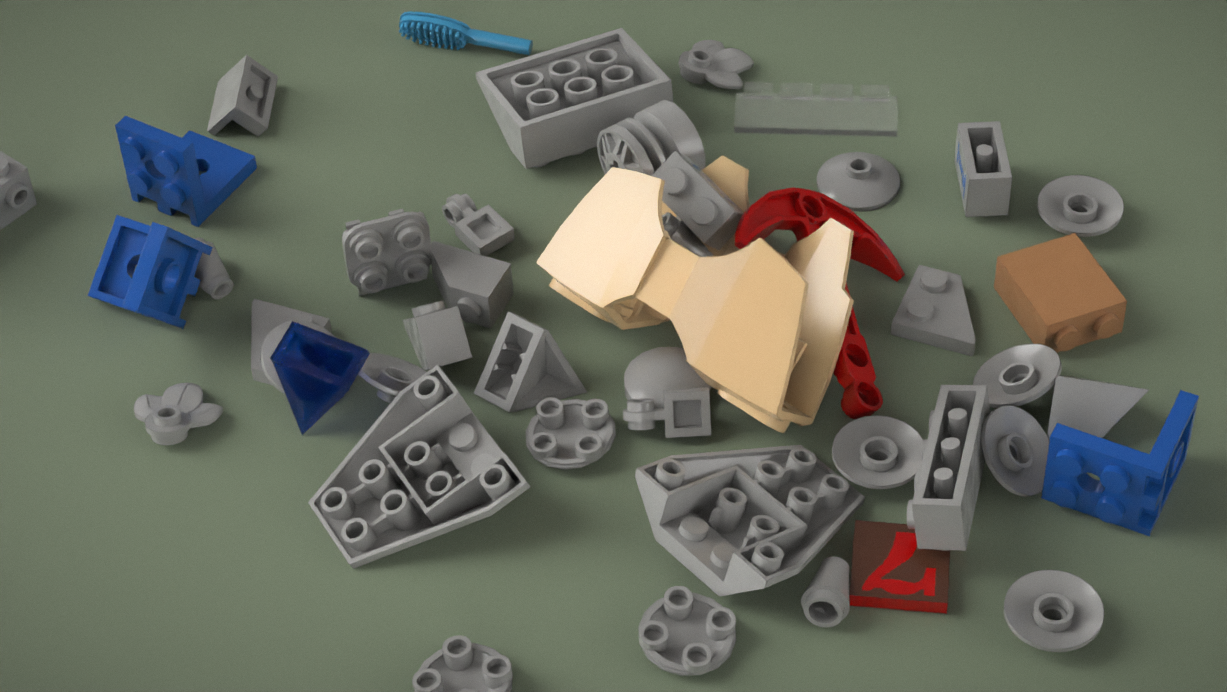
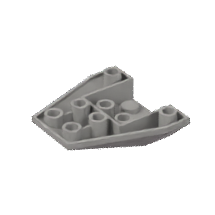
M436 365L400 391L308 503L347 562L354 569L492 516L529 489L530 485L506 453L502 452L440 366Z
M802 445L671 455L636 469L635 473L637 485L655 540L718 596L764 589L799 574L863 505L865 496L852 487L846 479L836 474L820 461L813 452L807 450Z

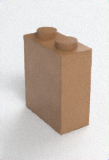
M1076 233L997 256L994 289L1034 344H1042L1054 349L1056 352H1061L1095 340L1106 339L1122 332L1127 300Z

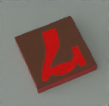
M855 520L849 593L850 606L947 614L950 550L918 549L915 529H908L907 524Z

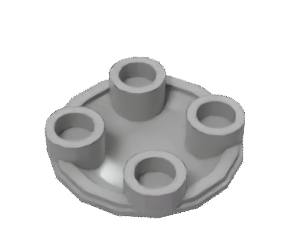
M657 347L645 351L630 362L624 373L626 399H654V405L657 408H664L663 390L708 387L710 392L712 387L706 384L687 363L684 349L679 347Z
M554 397L543 399L538 403L536 407L537 414L531 419L525 432L526 447L534 459L548 467L564 470L581 468L598 461L610 450L616 437L615 422L609 414L608 405L605 401L597 398L588 401L580 399L561 401Z
M674 586L665 592L663 598L655 601L644 612L638 626L639 644L646 657L664 671L680 676L702 675L717 669L731 656L736 643V616L729 608L723 607L710 597L692 593L691 590L684 586Z
M458 635L445 640L442 649L423 662L420 669L414 674L412 684L414 692H510L512 690L513 671L509 658L501 655L494 648L471 643L470 639L466 636Z

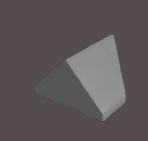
M508 311L474 394L508 412H517L535 407L546 398L554 397L561 400L587 393L549 330Z
M1065 375L1056 376L1047 432L1048 440L1050 441V435L1057 423L1103 438L1149 389Z

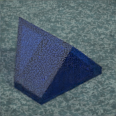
M292 321L270 359L274 364L300 432L303 435L349 391L370 353L365 348Z

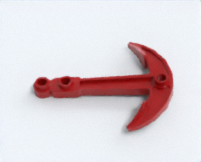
M796 187L769 191L753 203L738 221L735 232V246L738 249H742L749 242L755 241L759 237L762 239L768 237L775 229L792 231L798 242L815 232L830 218H833L854 231L850 259L868 265L896 282L905 276L900 264L888 246L869 225L848 207L819 192ZM846 282L845 290H846V291L848 292V294L850 295L849 289H848V286H847V282ZM852 306L844 341L833 374L844 388L843 398L841 399L843 411L848 417L858 419L871 416L882 407L883 398L881 392L874 384L876 374L865 338L859 331Z

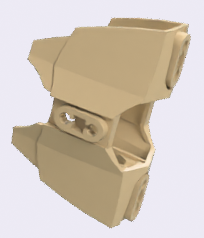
M722 155L702 170L743 212L750 207L748 197L749 170ZM612 167L568 216L536 263L553 277L549 286L589 313L614 324L621 330L654 326L672 321L682 342L687 363L706 384L718 390L717 393L725 400L766 426L781 433L786 432L791 422L800 426L812 424L831 381L854 302L845 290L854 231L835 219L830 218L808 237L794 243L786 254L776 251L760 237L755 241L749 242L744 248L738 249L735 246L734 234L720 250L704 244L713 256L700 257L672 240L668 232L664 230L662 215L669 212L674 217L677 216L662 201L665 180L637 171Z

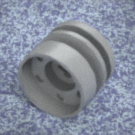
M662 100L636 113L634 119L626 118L600 131L597 138V153L605 174L612 167L651 176L674 151L690 158L701 170L705 168V152L694 124L681 108L667 100Z

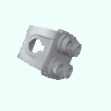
M402 208L390 211L387 217L363 223L359 219L345 223L346 230L342 234V245L346 272L351 284L357 287L359 296L427 279L428 271L432 264V247L429 225L424 213L420 211L404 212Z

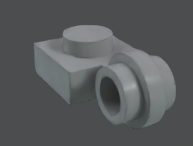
M464 193L448 197L446 204L442 206L445 219L452 227H455V235L473 253L488 256L515 240L514 228L489 204L477 210L470 196Z
M708 387L663 390L664 408L655 407L654 399L640 398L628 400L627 409L623 410V420L628 421V429L630 430L653 429L656 427L655 420H664L666 438L711 436L710 392Z

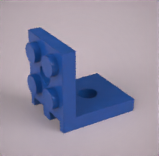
M124 116L115 125L132 200L139 203L146 197L156 201L158 211L172 216L178 210L190 215L191 224L197 227L257 169L254 155L190 130L181 138L128 116ZM199 171H206L204 174L199 175Z
M116 215L87 296L184 329L186 320L180 319L179 316L187 294L195 296L201 280L195 278L194 275L202 253L210 255L213 247L155 222H152L151 226Z
M1180 390L1150 454L1057 423L1050 435L1041 498L1061 507L1070 508L1099 518L1106 523L1116 524L1150 536L1186 460L1199 396ZM1087 473H1092L1098 476L1100 480H1096L1090 477Z

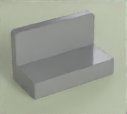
M248 55L242 58L218 81L207 131L212 135H216L233 120L257 137L268 129L278 76Z

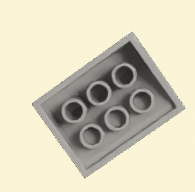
M623 28L475 73L476 80L510 150L525 169L542 167L551 161L569 155H580L588 149L597 147V138L600 131L626 118L634 119L636 113L662 100L673 102L671 79Z

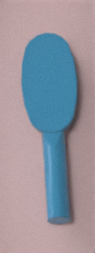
M412 11L404 12L400 16L399 33H402L401 36L404 37L407 34L406 39L409 40L412 37L413 42L419 39V44H422L424 40L426 41V46L432 42V47H435L436 43H438V48H441L442 44H444L445 49L451 45V50L454 49V46H457L456 49L460 50V47L464 48L466 44L470 43L524 55H530L532 51V40L471 29L467 24L450 17Z

